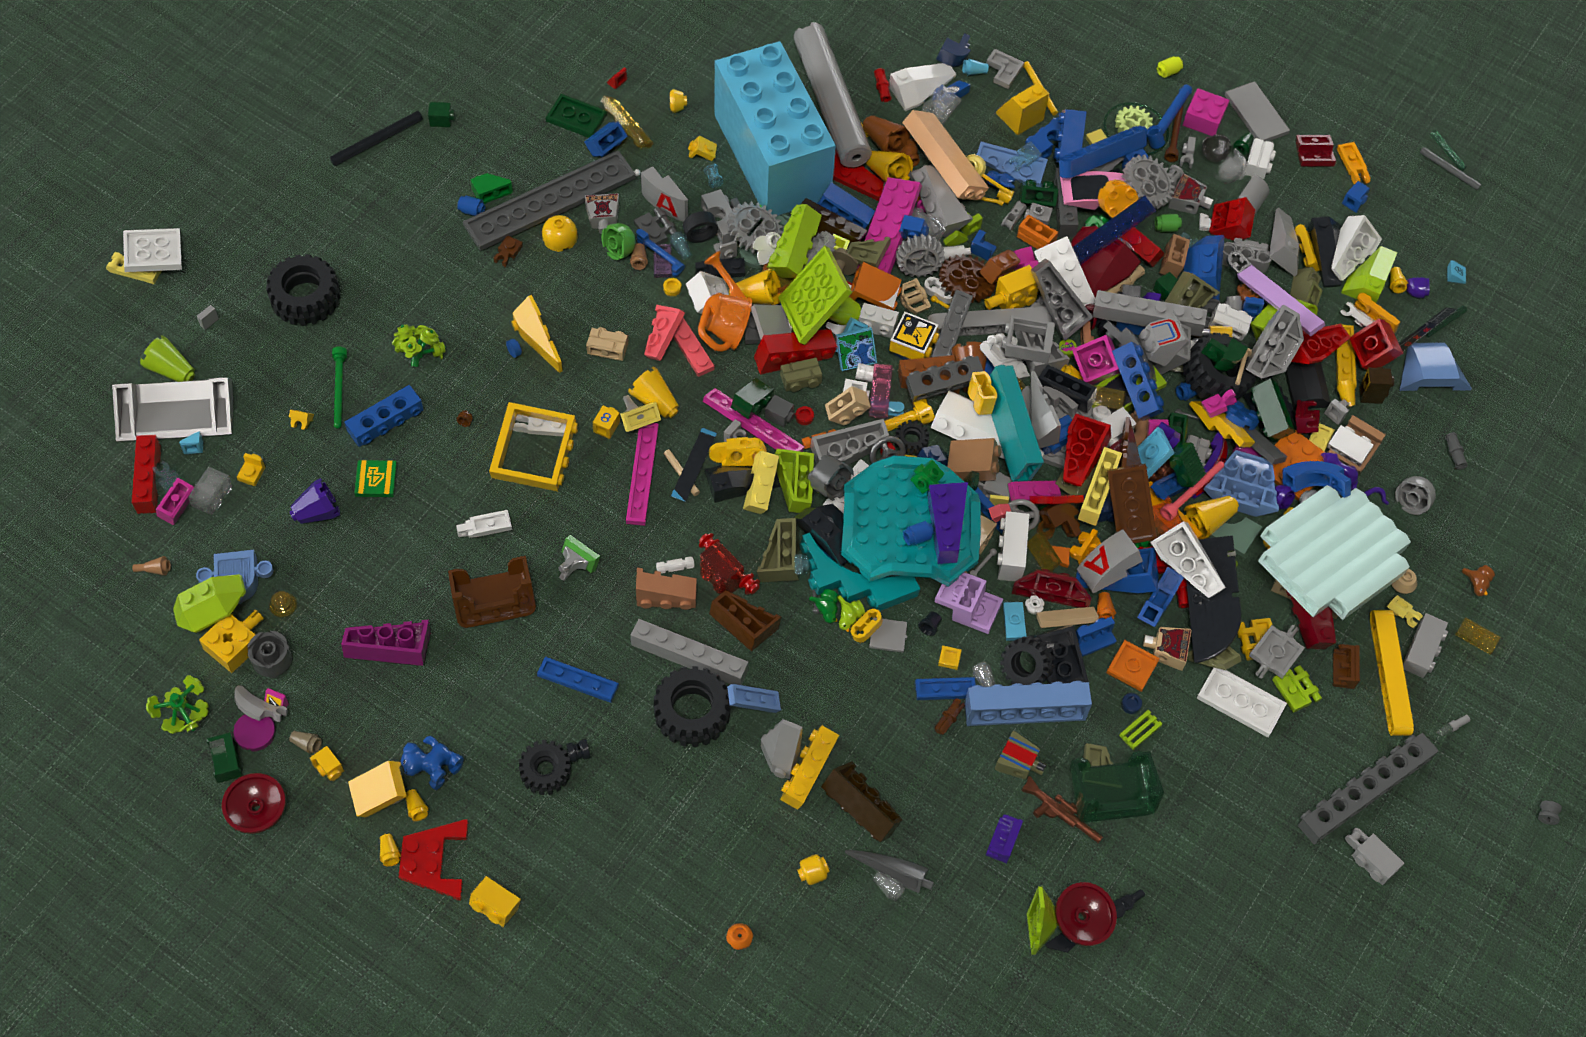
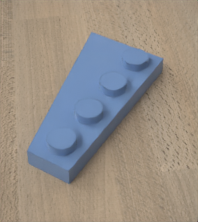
M985 142L980 143L977 155L984 159L987 166L1002 174H1010L1020 183L1021 181L1026 182L1027 179L1036 180L1037 183H1041L1048 159Z

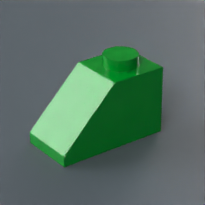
M488 173L470 179L473 193L476 198L482 199L484 204L513 193L510 179Z

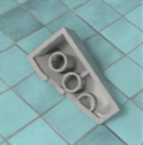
M784 719L776 724L773 730L770 729L767 735L764 734L762 736L761 749L771 772L779 778L790 779L792 776L790 773L794 765L798 763L800 756L802 726Z

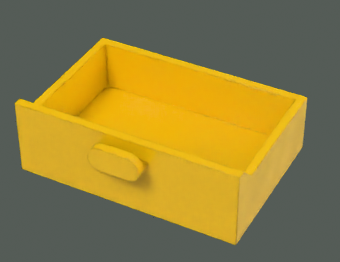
M387 761L348 782L357 817H368L407 797L399 769L401 762Z

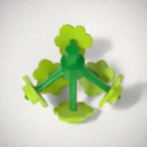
M187 675L183 680V683L186 685L184 692H181L177 687L172 688L170 692L165 693L166 699L164 703H159L155 695L147 699L146 710L152 718H159L161 716L160 709L162 707L172 708V717L163 720L161 728L164 731L172 734L183 732L184 730L187 732L195 731L199 727L198 723L208 714L207 702L199 699L195 705H191L185 699L190 692L199 695L204 691L200 680L190 675ZM185 707L191 709L190 719L184 710ZM177 711L181 712L182 716L187 722V725H185V722L183 720H179V718L177 717Z

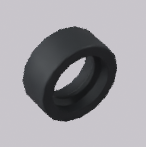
M707 211L691 214L684 220L682 225L687 240L693 243L708 241L718 232V225L714 215ZM706 225L703 228L695 229L699 226Z

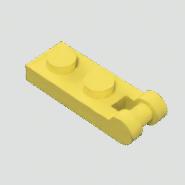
M114 252L111 257L112 261L106 266V269L111 273L155 284L161 271L125 272L124 256L118 252Z

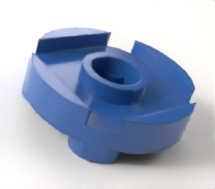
M1240 401L1227 406V411L1225 412L1227 413L1226 418L1242 428L1245 425L1250 426L1248 430H1254L1257 427L1259 417L1256 411L1248 410Z

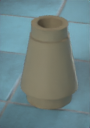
M293 731L289 738L290 742L309 754L317 753L322 744V739L317 734Z

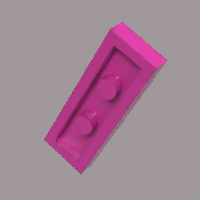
M1018 481L1008 483L1011 501L1017 499L1030 501L1029 496L1061 495L1058 485L1055 484L1056 481Z

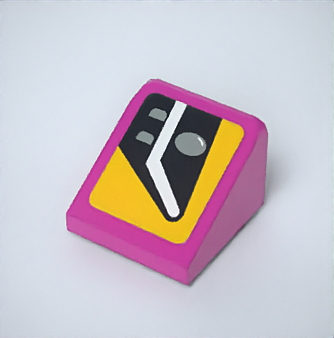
M272 689L266 690L265 702L287 708L289 703L284 694Z

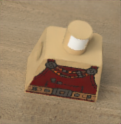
M1160 627L1156 637L1145 635L1143 646L1153 648V655L1160 658V663L1182 671L1187 661L1191 629Z

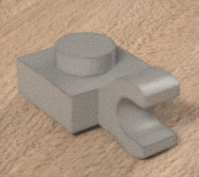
M1189 137L1187 143L1183 144L1182 153L1185 155L1181 157L1179 163L1181 167L1183 162H1188L1189 168H1192L1195 137Z

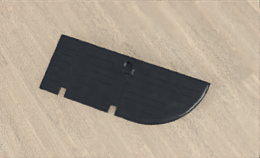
M1232 535L1199 539L1224 583L1225 589L1208 598L1186 579L1195 663L1210 660L1221 654L1233 642L1240 628L1242 615L1240 597H1232V593H1239L1235 556H1228L1229 552L1235 551Z

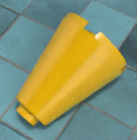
M872 151L870 159L866 162V165L885 182L888 177L909 180L910 177L908 175L913 170V162L910 156L905 153Z
M764 270L736 284L746 298H752V304L778 305L780 303L778 297L781 295L778 294V288H781L775 270Z
M652 367V372L647 370L634 381L633 390L629 388L628 393L645 405L656 402L660 415L664 418H672L678 413L679 410L677 408L679 405L658 369Z
M1224 496L1189 504L1184 508V511L1186 510L1185 516L1203 534L1201 539H1207L1238 512L1239 504L1235 498Z

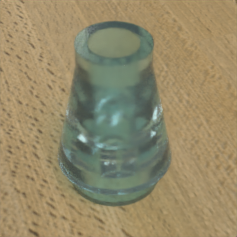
M682 232L672 234L669 238L672 247L682 259L689 258L691 252L686 235Z

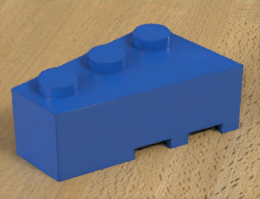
M832 182L817 202V204L864 229L875 213V210Z

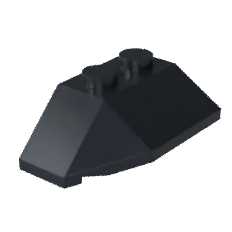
M834 504L809 507L794 517L797 520L798 527L806 534L810 533L815 543L841 567L848 562L841 555L843 513Z

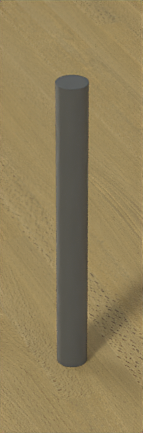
M1425 147L1421 149L1420 153L1468 185L1476 190L1481 187L1482 184Z

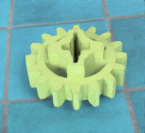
M1131 105L1129 109L1124 107L1123 111L1119 110L1115 120V127L1118 128V133L1135 126H1144L1148 129L1153 126V118L1150 117V113H1145V109L1139 110V106L1133 109Z

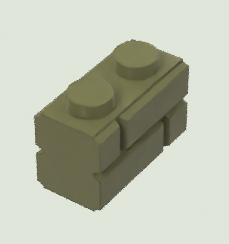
M817 358L780 366V376L785 391L797 392L804 387L814 388L822 384V372Z

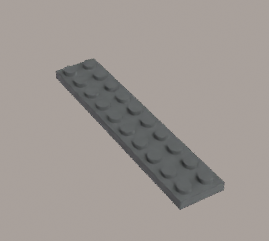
M618 150L463 221V226L481 251L503 241L506 236L516 235L584 203L585 195L604 194L636 179V174Z

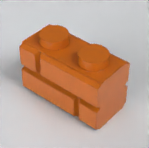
M1027 215L1019 225L1017 237L1036 249H1040L1057 241L1059 232L1031 215Z

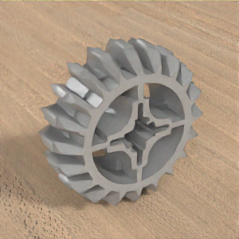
M923 234L919 237L914 235V238L908 237L907 241H902V245L898 246L896 261L899 269L905 275L909 274L911 278L915 275L918 278L924 275L926 278L927 274L933 275V271H938V268L942 266L945 258L944 248H942V244L940 241H937L936 237L931 238L930 235L924 237Z

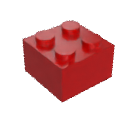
M1380 318L1350 338L1362 368L1366 370L1368 368L1383 367L1404 354L1390 324Z

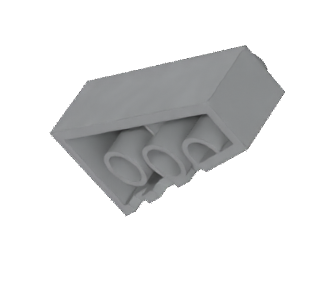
M884 419L814 436L811 438L810 448L812 453H814L816 465L823 455L833 456L849 465L870 454L875 442L885 436H889Z

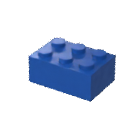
M1064 109L1062 113H1059L1058 123L1061 125L1060 130L1056 133V141H1059L1058 148L1054 150L1056 162L1059 163L1060 157L1082 148L1087 111Z

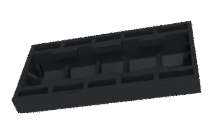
M1291 362L1285 371L1293 410L1297 409V400L1317 402L1316 406H1309L1308 409L1328 408L1331 402L1321 362L1312 364Z

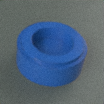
M516 339L508 340L506 346L513 358L520 356L522 350Z

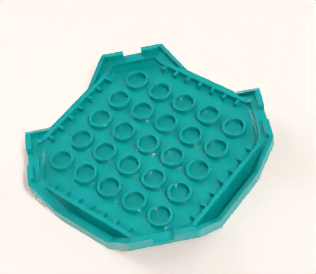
M891 456L874 462L844 484L841 555L851 564L854 563L860 569V573L869 581L889 575L930 577L949 587L965 571L968 572L978 564L981 538V506L978 493L968 485L957 563L937 564L933 535L931 540L914 546L912 544L907 545L903 537V531L911 525L922 521L931 524L928 491L922 494L910 479L915 474L914 469L920 464L924 465L933 460L944 472L943 477L939 480V484L962 483L964 481L950 468L933 458Z

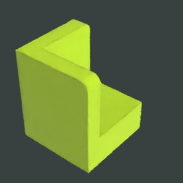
M979 213L972 217L973 220L960 229L966 236L981 229L983 217Z

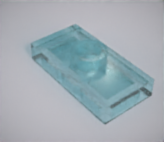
M795 554V573L797 575H808L809 559H807V555Z

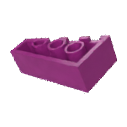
M422 620L421 623L409 621L403 622L401 625H391V623L383 624L381 627L369 625L345 628L341 643L344 658L423 666L431 634L429 620Z

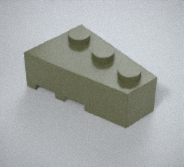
M1183 271L1165 302L1201 308L1220 292L1195 274Z
M796 518L776 519L769 538L768 547L763 554L761 566L757 570L760 582L799 580V527Z

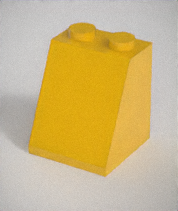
M1038 82L1012 97L996 111V114L1016 135H1019L1044 120L1049 92Z

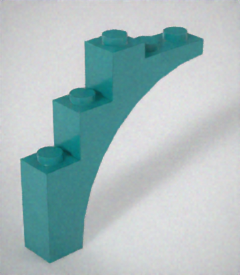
M810 533L802 535L800 549L803 554L807 555L809 559L807 560L808 566L811 570L808 582L812 590L815 589L817 595L823 593L824 589L833 590L838 588L839 596L841 595L845 601L851 603L867 596L869 606L879 611L918 597L920 587L914 576L883 577L869 581L862 574L841 567L830 559L817 546Z

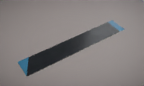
M704 428L701 429L672 492V497L687 501L717 433Z

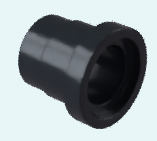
M929 612L925 619L919 622L918 627L924 634L934 636L942 618L936 612Z

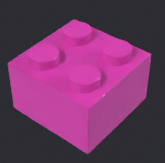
M1197 88L1182 126L1215 137L1225 115L1229 99Z
M1104 335L1072 349L1084 382L1093 385L1120 374L1112 353L1115 347L1109 336Z

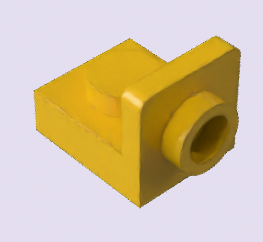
M245 453L243 456L245 462L237 475V480L256 486L265 470V465L260 456Z

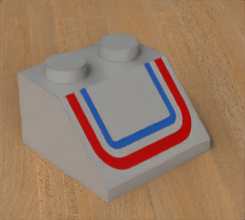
M1177 316L1149 323L1138 336L1148 360L1165 367L1188 342V338Z

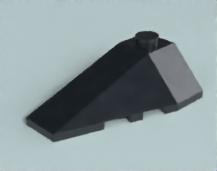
M1329 216L1312 218L1307 228L1324 288L1342 285V281L1339 280L1331 269L1342 226Z
M719 465L704 469L714 503L746 495L754 478V474L751 473L753 466ZM777 471L772 489L781 487Z

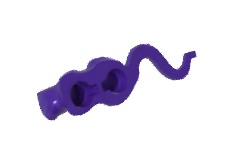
M1321 453L1323 457L1322 462L1336 464L1344 468V475L1351 479V491L1357 488V468L1342 463L1336 453ZM1373 487L1364 492L1367 497L1377 492L1382 496V502L1386 505L1389 504L1383 488Z

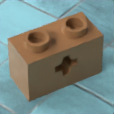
M1173 234L1165 247V254L1163 255L1159 273L1165 275L1171 272L1176 278L1178 277L1185 265L1190 243L1189 239Z

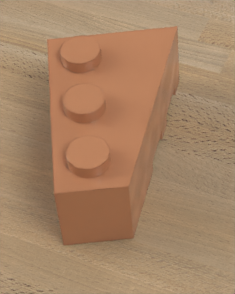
M637 568V606L642 608L661 607L663 609L675 607L684 610L696 608L697 578L675 574L672 577L661 576L659 571L650 574L643 572V568Z

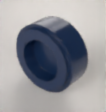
M1129 693L1123 697L1121 707L1128 714H1136L1142 707V700L1137 694Z

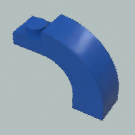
M1306 461L1283 468V485L1290 486L1294 492L1310 486L1325 487L1328 485L1344 498L1351 495V479L1344 475V468L1336 464L1322 461Z
M1167 567L1158 583L1157 591L1153 592L1146 601L1137 618L1156 627L1173 600L1184 577Z

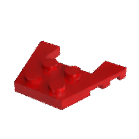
M464 819L403 836L399 879L422 888H429L442 895L451 896L453 899L461 900L462 879H441L445 840H467L468 820Z

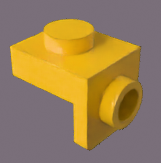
M698 136L689 144V157L693 158L698 154L712 161L716 155L717 144Z

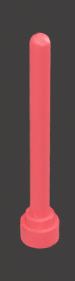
M1219 461L1194 487H1190L1174 503L1163 506L1160 509L1162 517L1171 521L1177 516L1178 509L1224 468V462Z

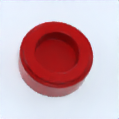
M802 406L796 410L795 419L800 425H809L814 420V411L810 407Z

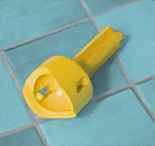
M926 399L913 402V410L884 421L887 430L890 431L898 428L899 425L902 426L903 422L908 424V420H912V422L918 420V422L924 425L932 422L935 418L932 407L928 405Z

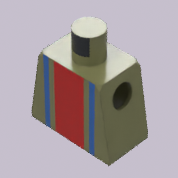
M1013 731L997 761L995 770L1021 779H1027L1031 770L1042 775L1047 764L1037 760L1040 752L1037 746Z

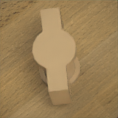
M917 278L902 284L900 300L906 309L916 315L931 308L926 291L920 285ZM915 287L916 290L904 294V290ZM920 301L924 304L916 308H913L911 306Z

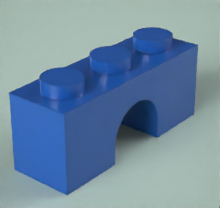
M1058 117L1053 118L1047 126L1041 127L1035 135L1027 138L1024 150L1026 154L1045 159L1051 155L1053 144L1050 141H1056V133L1060 130L1061 125L1058 123Z

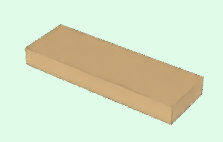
M1094 607L1037 613V620L1041 628L1094 623L1099 619Z

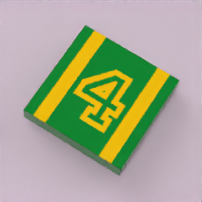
M358 460L355 497H394L397 462Z

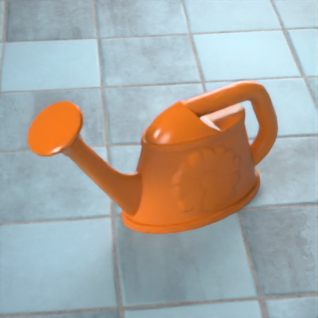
M717 251L707 258L704 264L712 265L718 270L730 289V295L717 293L707 299L698 325V333L710 348L722 352L729 348L735 350L739 345L749 320L752 298L745 297L720 262L721 252ZM705 327L707 331L712 332L725 343L717 344L706 333Z

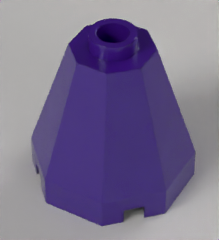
M321 478L314 481L291 505L292 510L289 511L293 520H298L301 524L333 519L340 515L339 507H334L333 505L336 502L333 494Z

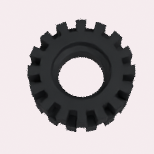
M908 420V424L903 422L902 426H898L895 437L904 443L905 455L910 453L909 455L913 456V453H915V456H918L921 449L928 446L929 431L927 432V427L923 428V423L918 425V421L915 420L912 423V420ZM914 434L919 437V441L914 443L908 442L905 436Z

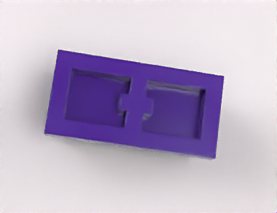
M1009 815L1000 817L986 856L1007 864L1023 820Z

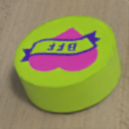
M1071 339L1062 340L1059 343V349L1069 358L1074 356L1072 349L1077 347L1076 343Z

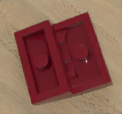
M1296 135L1297 153L1301 166H1335L1336 159L1332 151L1334 144L1330 135Z

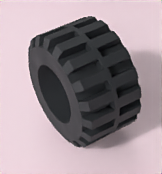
M1024 636L1014 640L1004 648L1006 651L1002 652L1001 657H1004L1003 660H1000V665H1004V668L1001 669L1002 673L1006 672L1007 676L1005 678L1007 680L1011 679L1012 685L1017 683L1023 685L1043 683L1052 675L1053 671L1051 669L1055 668V663H1052L1055 660V655L1050 653L1053 651L1052 648H1047L1048 643L1046 641L1041 642L1039 637ZM1023 651L1029 652L1035 658L1036 668L1033 673L1026 671L1021 666L1020 656Z

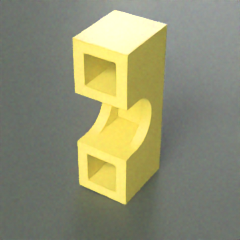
M760 451L755 455L751 471L754 474V478L746 494L744 510L758 514L768 510L779 460L778 455L765 451Z

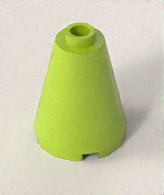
M163 335L161 336L162 339L158 337L154 339L144 351L146 357L144 360L141 358L140 365L177 382L192 381L195 377V369L174 345Z

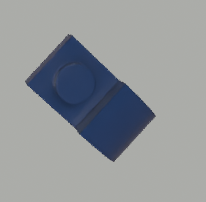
M964 33L959 44L947 38L936 60L949 66L962 65L971 51L968 49L970 43H968L970 35Z

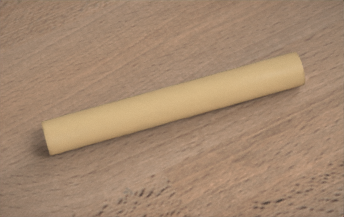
M670 449L664 452V455L680 476L683 467ZM695 484L691 490L693 496H697L700 493Z

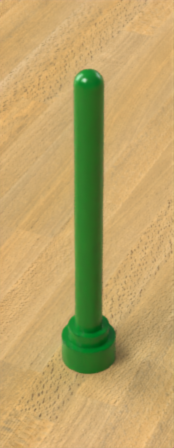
M334 347L332 349V358L335 361L334 427L337 429L342 424L343 362L347 358V349L344 347Z

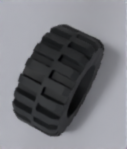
M299 254L293 258H285L284 262L280 261L276 265L277 268L271 270L266 281V290L272 309L283 321H290V324L294 325L300 323L301 326H307L308 323L313 325L319 320H325L326 316L331 315L334 312V308L338 306V300L340 299L338 280L333 267H330L327 261H322V258L317 256L313 258L312 255L308 254L301 256ZM312 283L319 286L312 294L304 297L289 295L291 289L299 284Z
M1220 333L1206 334L1190 349V361L1183 364V373L1186 375L1185 380L1187 384L1191 385V390L1193 392L1196 391L1198 393L1197 396L1201 399H1208L1217 394L1222 397L1226 391L1232 389L1236 394L1234 397L1238 401L1252 387L1257 376L1245 370L1244 367L1240 385H1236L1235 382L1241 360L1233 369L1227 371L1229 376L1218 372L1211 363L1213 360L1201 353L1203 347L1211 338L1224 346L1232 338L1237 341L1238 339L1230 337L1226 333L1222 335Z
M692 666V669L682 667L679 672L676 670L670 672L669 678L665 676L661 680V685L657 686L656 695H654V717L656 718L657 727L661 728V733L665 737L669 735L671 742L676 743L679 741L680 746L685 747L687 744H692V747H698V743L707 745L710 743L711 738L716 740L719 737V732L723 733L730 720L731 706L727 685L724 680L719 681V675L716 673L710 674V670L706 668L699 670L698 666ZM698 694L705 697L711 703V710L701 718L686 719L674 711L673 705L684 695Z

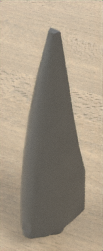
M845 850L847 855L872 867L902 887L917 893L920 892L922 887L930 890L933 887L934 882L925 879L929 868L883 854Z

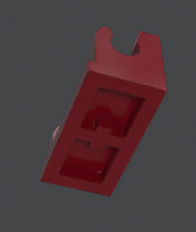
M1297 400V433L1319 432L1320 410L1311 411L1308 409L1309 406H1316L1317 402Z

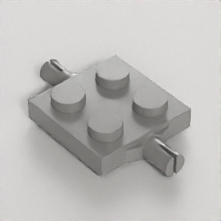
M1271 625L1249 656L1261 665L1256 672L1257 676L1260 674L1259 678H1263L1269 670L1283 679L1303 652L1305 647L1297 643L1293 638L1299 630L1297 627L1294 629L1295 625H1291L1287 632L1280 631Z

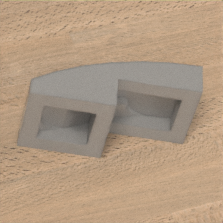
M1043 387V394H1047L1050 405H1053L1054 408L1059 406L1071 418L1076 414L1078 404L1071 398L1051 387Z

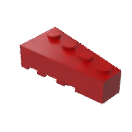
M831 329L818 330L805 345L798 341L795 332L763 335L754 359L761 375L778 371L781 365L812 358H817V361L832 358L837 345Z

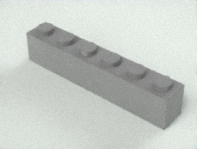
M1098 290L1092 316L1145 327L1151 322L1177 316L1180 323L1191 327V335L1202 336L1207 310Z
M638 619L631 633L632 646L692 669V666H698L699 670H703V668L709 669L710 674L716 673L720 676V681L724 680L725 683L730 685H742L748 673V661L641 619Z

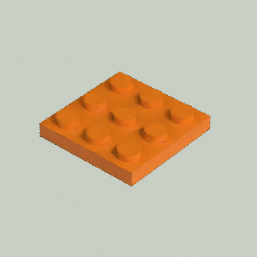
M1297 431L1280 439L1274 446L1283 452L1287 459L1285 462L1273 464L1274 483L1276 485H1283V468L1306 461H1323L1321 453L1324 451L1302 434L1297 433ZM1314 486L1295 492V499L1299 501L1301 495L1307 490H1312Z

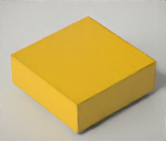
M942 645L938 666L958 670L962 650Z

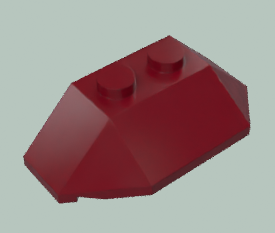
M1048 569L1032 571L1015 581L1012 589V594L1029 598L1031 596H1038L1043 601L1076 608L1089 607L1091 603V596L1076 577L1070 576L1067 573H1054Z

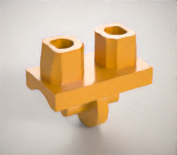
M1092 529L1090 533L1082 531L1078 538L1079 544H1082V546L1074 545L1069 551L1070 556L1078 560L1079 565L1101 544L1100 539L1097 537L1098 530Z

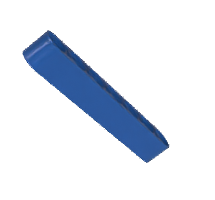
M1135 126L1060 157V177H1075L1147 145V128Z

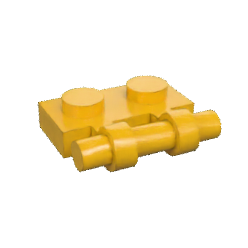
M1271 618L1251 620V627L1246 628L1245 623L1241 622L1237 635L1238 638H1241L1243 645L1241 649L1242 653L1246 656V660H1253L1249 655L1271 627ZM1248 636H1253L1255 643L1250 644Z

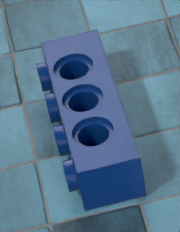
M1130 342L1113 350L1112 353L1138 418L1145 421L1164 412L1162 408L1164 402L1161 396H1158L1156 393L1157 385L1155 380L1150 378L1149 372L1151 370L1148 363L1144 362L1142 358L1144 352L1141 346ZM1136 359V365L1130 368V362ZM1142 376L1143 382L1140 385H1137V378ZM1146 393H1149V400L1144 402L1143 396Z
M408 385L345 421L347 432L358 447L369 444L374 438L386 434L393 427L399 426L407 419L420 414L423 411L422 401L412 387Z

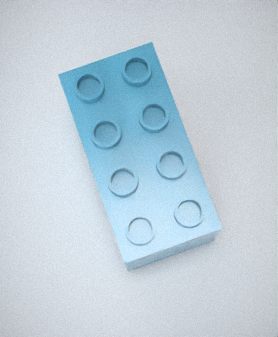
M779 41L715 60V117L758 203L762 207L766 205L767 211L772 209L771 214H777V216L792 211L805 198L817 203L829 184L833 183L836 145L782 43Z

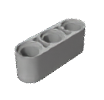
M1231 242L1224 243L1222 265L1228 266L1226 261L1228 255L1233 251H1238L1261 273H1265L1268 270L1272 260L1269 257V251ZM1231 256V257H1232V261H1231V262H1232V263L1237 262V263L1240 265V266L1238 267L1239 269H1241L1242 266L1245 265L1244 262L1242 263V265L1238 262V259H1239L1238 256H1237V257Z

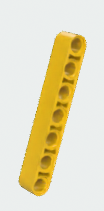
M1372 610L1370 612V625L1388 731L1391 736H1411L1414 725L1393 610Z

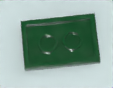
M560 94L545 120L550 124L589 138L598 131L607 116V111Z

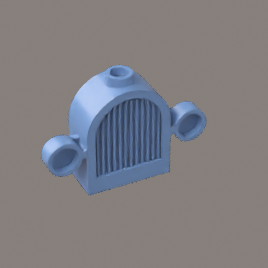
M254 550L214 554V572L204 567L197 571L196 578L201 583L210 577L242 575L246 593L238 603L241 604L255 594L258 587V577L268 578L273 574L274 570L269 561H261L257 564Z

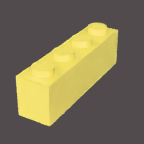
M1104 447L1078 520L1096 526L1110 489L1107 470L1118 467L1122 456L1121 452Z

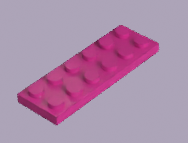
M888 177L865 241L874 239V242L884 240V237H890L891 243L878 266V269L891 274L896 260V251H898V246L901 245L903 240L899 230L904 215H912L922 187L920 182Z

